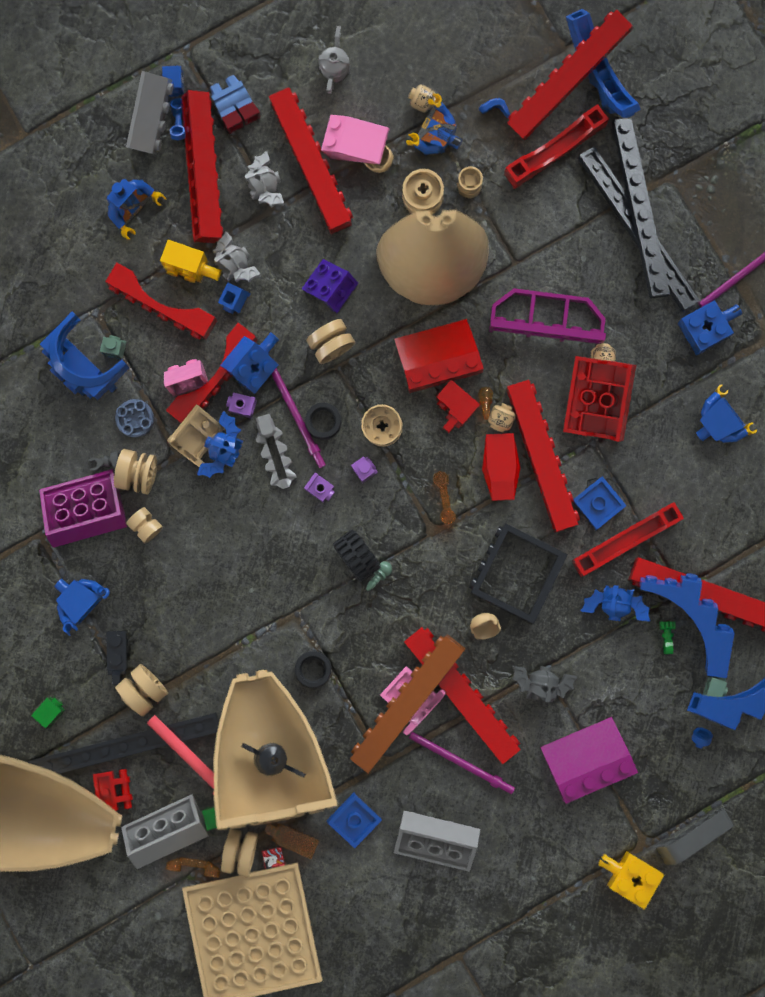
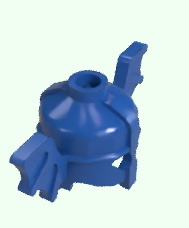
M225 411L222 412L219 423L226 429V433L219 432L213 437L208 436L204 447L208 448L209 458L215 461L213 463H202L197 472L198 476L205 475L211 478L216 473L223 474L224 466L233 467L235 459L239 457V449H241L243 441L236 438L241 430L235 425V417L228 416Z
M615 585L611 588L606 586L604 592H599L595 589L591 597L584 599L585 603L581 609V612L594 613L598 605L602 603V611L609 615V620L620 621L621 617L630 614L632 607L634 608L637 620L650 622V607L643 603V597H633L634 589L626 591L622 588L619 589V586Z

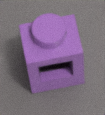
M233 392V396L228 397L226 407L229 408L228 411L232 414L252 419L257 400L255 397ZM238 401L244 402L242 407L237 406Z
M363 456L351 465L362 483L378 473L375 465L368 457L364 458Z
M314 473L304 487L308 493L323 503L325 500L329 501L335 493L333 491L335 487L317 473ZM319 485L324 486V490L322 492H319L317 490V487Z

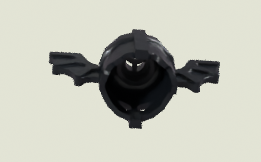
M245 743L241 746L254 753L255 766L260 773L266 776L279 774L283 769L303 778L306 775L286 765V752L279 744H265L258 750Z

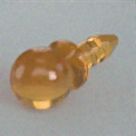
M482 387L478 392L479 403L482 405L484 419L488 420L490 405L493 402V391L489 387Z

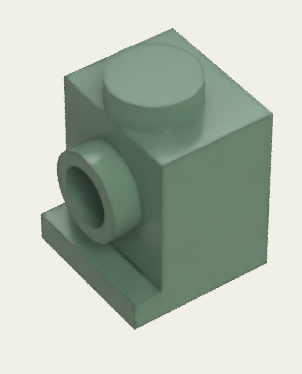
M112 335L108 338L103 337L100 352L104 356L122 360L126 341Z
M708 677L702 695L713 697L726 696L728 691L726 678Z

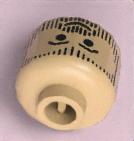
M422 84L417 86L416 89L412 88L408 96L411 99V107L423 113H426L428 110L431 111L434 105H430L428 99H432L435 102L436 99L433 96L435 91Z
M597 344L591 350V358L616 361V351L609 344Z
M502 403L501 406L495 405L488 418V422L491 424L490 427L503 433L505 430H510L516 418V414L511 411L513 407Z

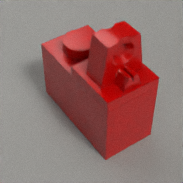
M452 380L436 396L437 406L443 411H446V409L449 411L446 419L449 421L443 427L448 434L455 426L458 429L463 427L480 407V404Z

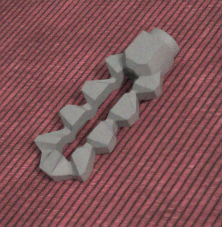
M270 414L255 418L258 428L256 442L265 444L260 454L262 458L268 459V463L265 466L266 471L273 472L270 484L282 489L288 488L292 480L297 478V476L288 468L292 463L291 459L284 456V453L287 451V445L278 441L283 432L275 427ZM274 436L287 478L282 480L278 478L266 438Z

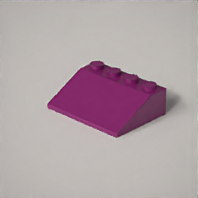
M113 469L39 490L45 535L53 548L127 527L119 489L114 487L115 474Z
M612 717L540 747L565 804L638 773Z

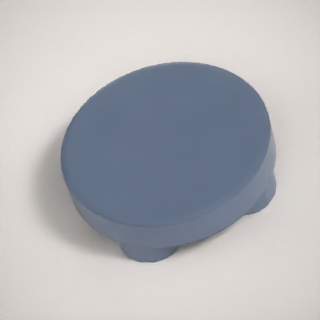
M138 399L128 400L116 409V425L128 437H142L153 427L154 413L151 407L144 401Z

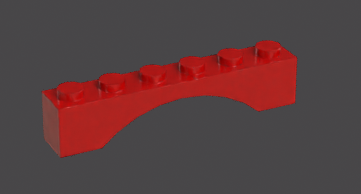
M597 104L551 141L508 165L505 168V177L514 189L518 188L605 128L609 118Z
M119 263L115 264L105 281L109 286L108 289L117 295L119 292L122 293L129 302L133 304L135 302L142 305L141 308L145 311L158 313L157 317L165 322L168 320L174 322L176 328L182 331L184 329L190 331V335L198 340L201 338L206 340L217 322L213 315L200 308L176 309L158 303L141 288L134 272Z
M239 322L226 337V350L223 361L244 336L255 343L257 342V337ZM220 366L215 375L205 385L188 394L177 396L166 411L178 422L182 423L196 404L205 410L209 405L208 400L212 395L216 396L221 390V384L224 381L227 382L232 376Z
M675 502L571 560L579 576L583 577L683 520L684 517Z

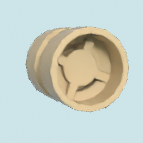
M469 166L462 169L459 173L457 188L463 197L473 198L480 193L483 176L479 169Z
M145 507L132 515L126 524L132 531H137V536L144 543H147L163 529V526L156 519H151L152 514Z

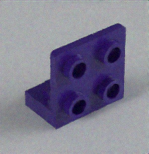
M323 259L302 287V290L323 301L332 311L338 313L358 285V282L348 271Z

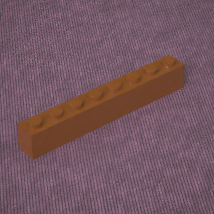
M448 634L444 638L442 636L438 638L434 644L436 649L432 653L428 651L422 659L424 662L422 667L414 669L410 674L412 677L411 681L408 684L404 682L398 690L401 694L397 699L393 697L386 705L389 708L387 712L379 714L374 721L377 724L373 730L369 727L362 736L365 738L362 744L357 743L351 750L353 755L350 760L365 772L369 773L466 649Z

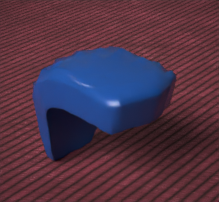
M501 98L488 100L479 107V111L482 114L497 107L507 118L510 116L508 107Z

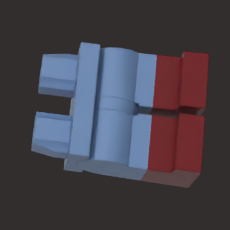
M234 75L225 80L228 88L222 90L219 83L210 87L213 103L229 134L243 128V121L247 126L261 118L258 108L250 98L242 81H238Z

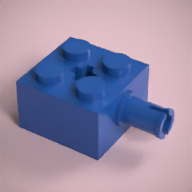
M714 300L681 318L677 323L696 356L728 339L734 333L728 322L742 315L741 309L736 311L739 308L737 304L722 312Z
M270 332L265 340L258 345L244 336L220 366L243 387L255 394L279 365L269 356V351L279 339Z

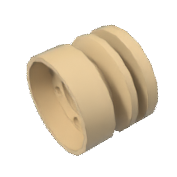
M376 405L365 412L361 428L364 436L372 444L386 447L394 444L400 438L403 423L399 413L394 408L388 405ZM380 422H384L385 425L388 424V427H385V431L377 428V426H380Z
M123 449L116 464L114 487L128 491L134 483V492L139 493L141 490L142 494L148 495L156 478L157 456L150 455L147 457V454L143 453L138 461L136 451Z

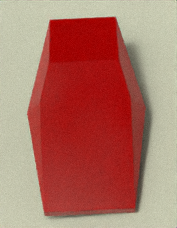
M514 433L486 434L482 472L492 501L515 499L520 463Z

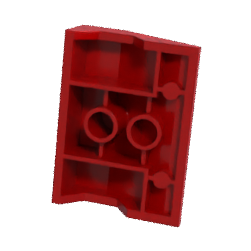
M467 319L394 339L409 393L449 383L450 380L456 381L478 375L483 372L479 351Z
M575 356L563 432L606 438L617 442L623 441L636 365Z

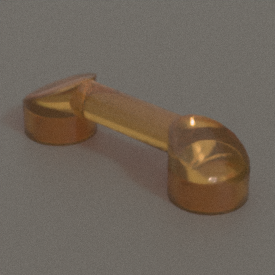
M439 471L434 474L433 482L439 487L443 511L440 514V519L444 524L450 525L455 522L456 514L451 510L447 485L449 477L445 472Z
M179 857L166 863L165 869L169 871L180 872L182 865L205 869V876L220 877V869L209 861Z

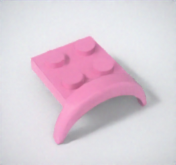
M406 666L380 696L388 703L393 697L397 699L401 694L398 690L404 682L408 684L411 681L412 677L410 674L413 671ZM442 689L438 693L432 691L411 718L408 726L403 730L405 735L410 734L444 697L445 691Z

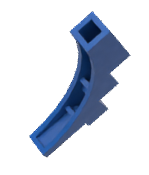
M584 9L566 16L575 51H577L576 47L582 40L587 41L591 36L590 32L594 29L590 13ZM605 58L588 75L590 84L598 89L604 110L610 114L617 113L623 118L631 117L640 110L639 103L625 90L607 58Z
M688 573L686 576L681 575L679 583L671 578L658 580L655 576L641 577L640 590L653 592L670 599L693 619L702 634L705 644V670L707 676L727 678L734 631L726 624L715 626L718 614L717 603L710 599L699 601L702 588L701 578H698V575Z
M765 678L750 689L731 696L713 697L694 692L687 711L733 730H736L737 725L740 723L742 713L762 720L765 714Z

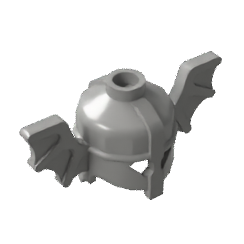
M341 26L336 27L335 46L323 51L318 59L321 73L328 78L326 91L329 94L332 93L334 82L337 83L344 80L347 74L350 73V60L344 50L340 49L339 45Z
M265 151L261 156H255L254 163L247 166L250 171L245 175V178L249 182L248 186L251 189L252 200L259 199V204L267 203L271 208L275 205L284 206L282 195L275 193L277 183L281 182L278 171L274 172L267 166L270 164V159L267 151Z
M225 232L222 238L217 241L216 249L213 250V253L216 254L214 264L218 265V269L222 270L225 280L230 281L234 278L236 282L239 280L251 282L253 278L261 277L254 266L248 268L247 258L250 255L246 248L231 245L233 239L228 232Z

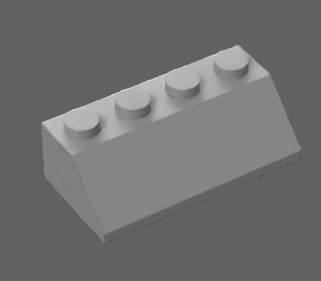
M142 71L126 144L127 148L151 154H157V151H160L162 144L160 136L161 132H164L166 125L164 117L170 107L168 98L169 95H172L174 88L171 79Z
M193 794L121 827L127 856L136 869L209 836L204 818Z
M404 811L394 853L470 872L478 848L480 829Z

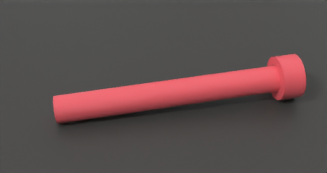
M154 715L147 724L214 789V772Z

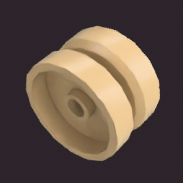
M418 169L411 172L403 183L402 200L405 208L410 213L430 211L431 215L440 208L444 194L442 179L437 173L429 169Z
M342 319L327 323L306 339L311 350H317L315 357L320 364H325L338 358L355 345L351 334H344L347 328Z
M230 829L223 849L221 872L231 874L238 862V875L249 877L255 856L258 833L247 832L243 843H241V830Z

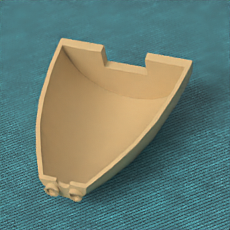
M457 210L442 211V214L438 217L432 216L430 211L414 212L391 226L383 234L376 250L378 266L389 286L399 295L418 304L443 305L458 300L476 286L488 262L489 240L485 230L476 221Z
M260 670L256 672L255 676L248 677V673L237 675V678L232 680L224 703L215 745L214 801L217 829L226 830L229 827L231 829L244 828L249 823L250 826L269 824L302 817L305 815L304 812L314 814L324 811L325 808L332 809L336 807L337 801L331 778L318 741L292 696L273 672ZM245 743L256 750L269 743L281 745L286 752V765L305 773V777L303 778L286 769H283L281 773L274 776H266L260 773L254 764V753L242 748V744Z
M0 755V872L58 868L112 852V846L117 845L119 833H115L116 826L120 827L122 815L72 780L49 769Z

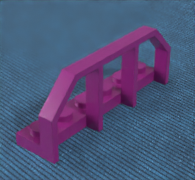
M514 288L492 305L489 332L491 333L499 331L523 334L526 337L560 339L562 342L564 340L594 344L604 343L606 333H604L605 317L593 302L586 297ZM513 295L531 297L528 323L521 319L506 321L504 317H495L496 308ZM535 297L565 301L562 325L552 324V326H546L543 322H533ZM569 301L585 303L600 321V329L585 331L577 326H573L571 329L566 328Z

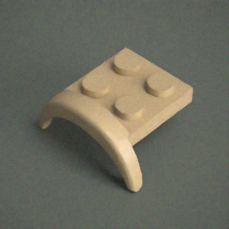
M196 404L175 432L170 435L167 442L184 457L200 467L204 463L201 458L208 450V448L204 447L207 437H213L225 428Z

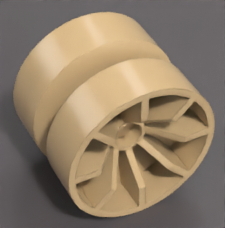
M139 664L131 672V676L136 683L124 678L115 688L125 704L144 717L153 708L148 697L159 703L168 694V691L149 669Z

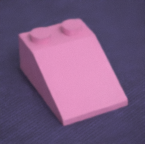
M330 115L321 150L330 159L380 164L389 128L348 116Z
M197 359L187 361L186 365L181 367L179 365L169 367L168 371L164 372V385L173 397L198 389L208 382L203 364L200 360L197 361Z

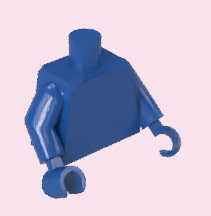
M60 579L54 587L61 593L56 601L63 631L71 636L70 630L72 628L77 631L78 628L75 625H79L102 599H106L109 596V589L104 588L93 580H74L69 585L63 579Z

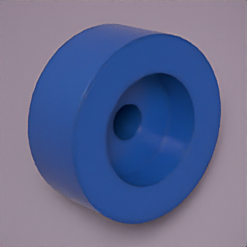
M705 728L694 729L692 741L696 744L697 748L702 749L703 746L711 744L713 734Z

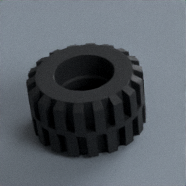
M351 529L333 543L336 552L359 581L363 582L381 568L377 558L356 531Z

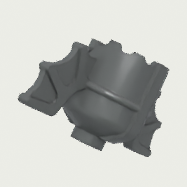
M512 666L514 670L512 680L518 683L520 692L527 691V699L532 697V699L538 700L541 698L545 702H553L557 695L560 698H564L567 691L574 689L573 684L577 679L575 675L564 674L559 683V678L551 672V668L540 666L538 671L530 673L528 679L526 668Z

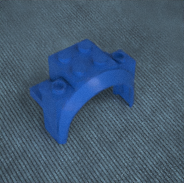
M71 311L40 343L44 348L41 352L51 359L48 362L52 367L50 371L61 381L66 380L63 384L75 395L77 393H80L82 396L86 394L90 399L94 397L98 400L107 390L113 392L117 388L114 383L130 367L121 360L110 370L102 373L66 338L68 333L81 321Z

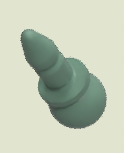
M383 561L380 563L381 568L374 573V577L369 581L366 588L367 591L373 589L380 580H385L386 576L392 573V565L389 562Z

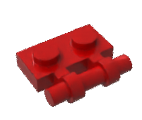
M127 769L119 770L120 778L115 779L113 771L93 774L95 795L115 811L119 810L118 802L124 803V809L132 808L131 800H133V797L129 790L130 776H127ZM117 784H121V796H117L115 786Z

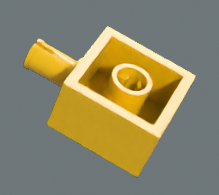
M167 240L160 259L167 274L175 277L181 275L185 280L195 283V281L201 282L203 276L215 279L216 281L219 280L222 270L208 266V260L203 251Z
M627 851L620 863L604 854L601 858L608 862V864L600 860L598 865L613 873L607 886L645 910L664 874ZM633 877H634V878H637V877H638L639 882H638V883H636V882L634 883V882L632 881V878H633Z

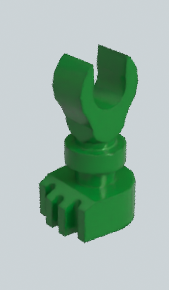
M659 622L660 630H664V633H662V637H664L663 652L664 654H673L672 637H674V634L671 632V629H676V622Z

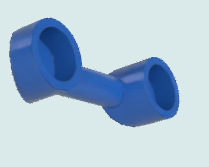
M175 98L170 102L171 111L175 117V126L170 128V136L173 140H182L186 138L185 129L182 126L181 98Z

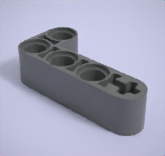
M724 807L713 811L677 837L659 843L655 848L665 865L679 864L731 829L734 824Z

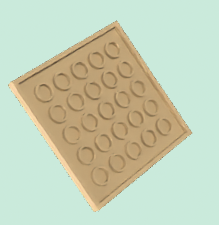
M298 862L250 872L249 877L236 875L182 888L204 997H254L322 982L323 979Z

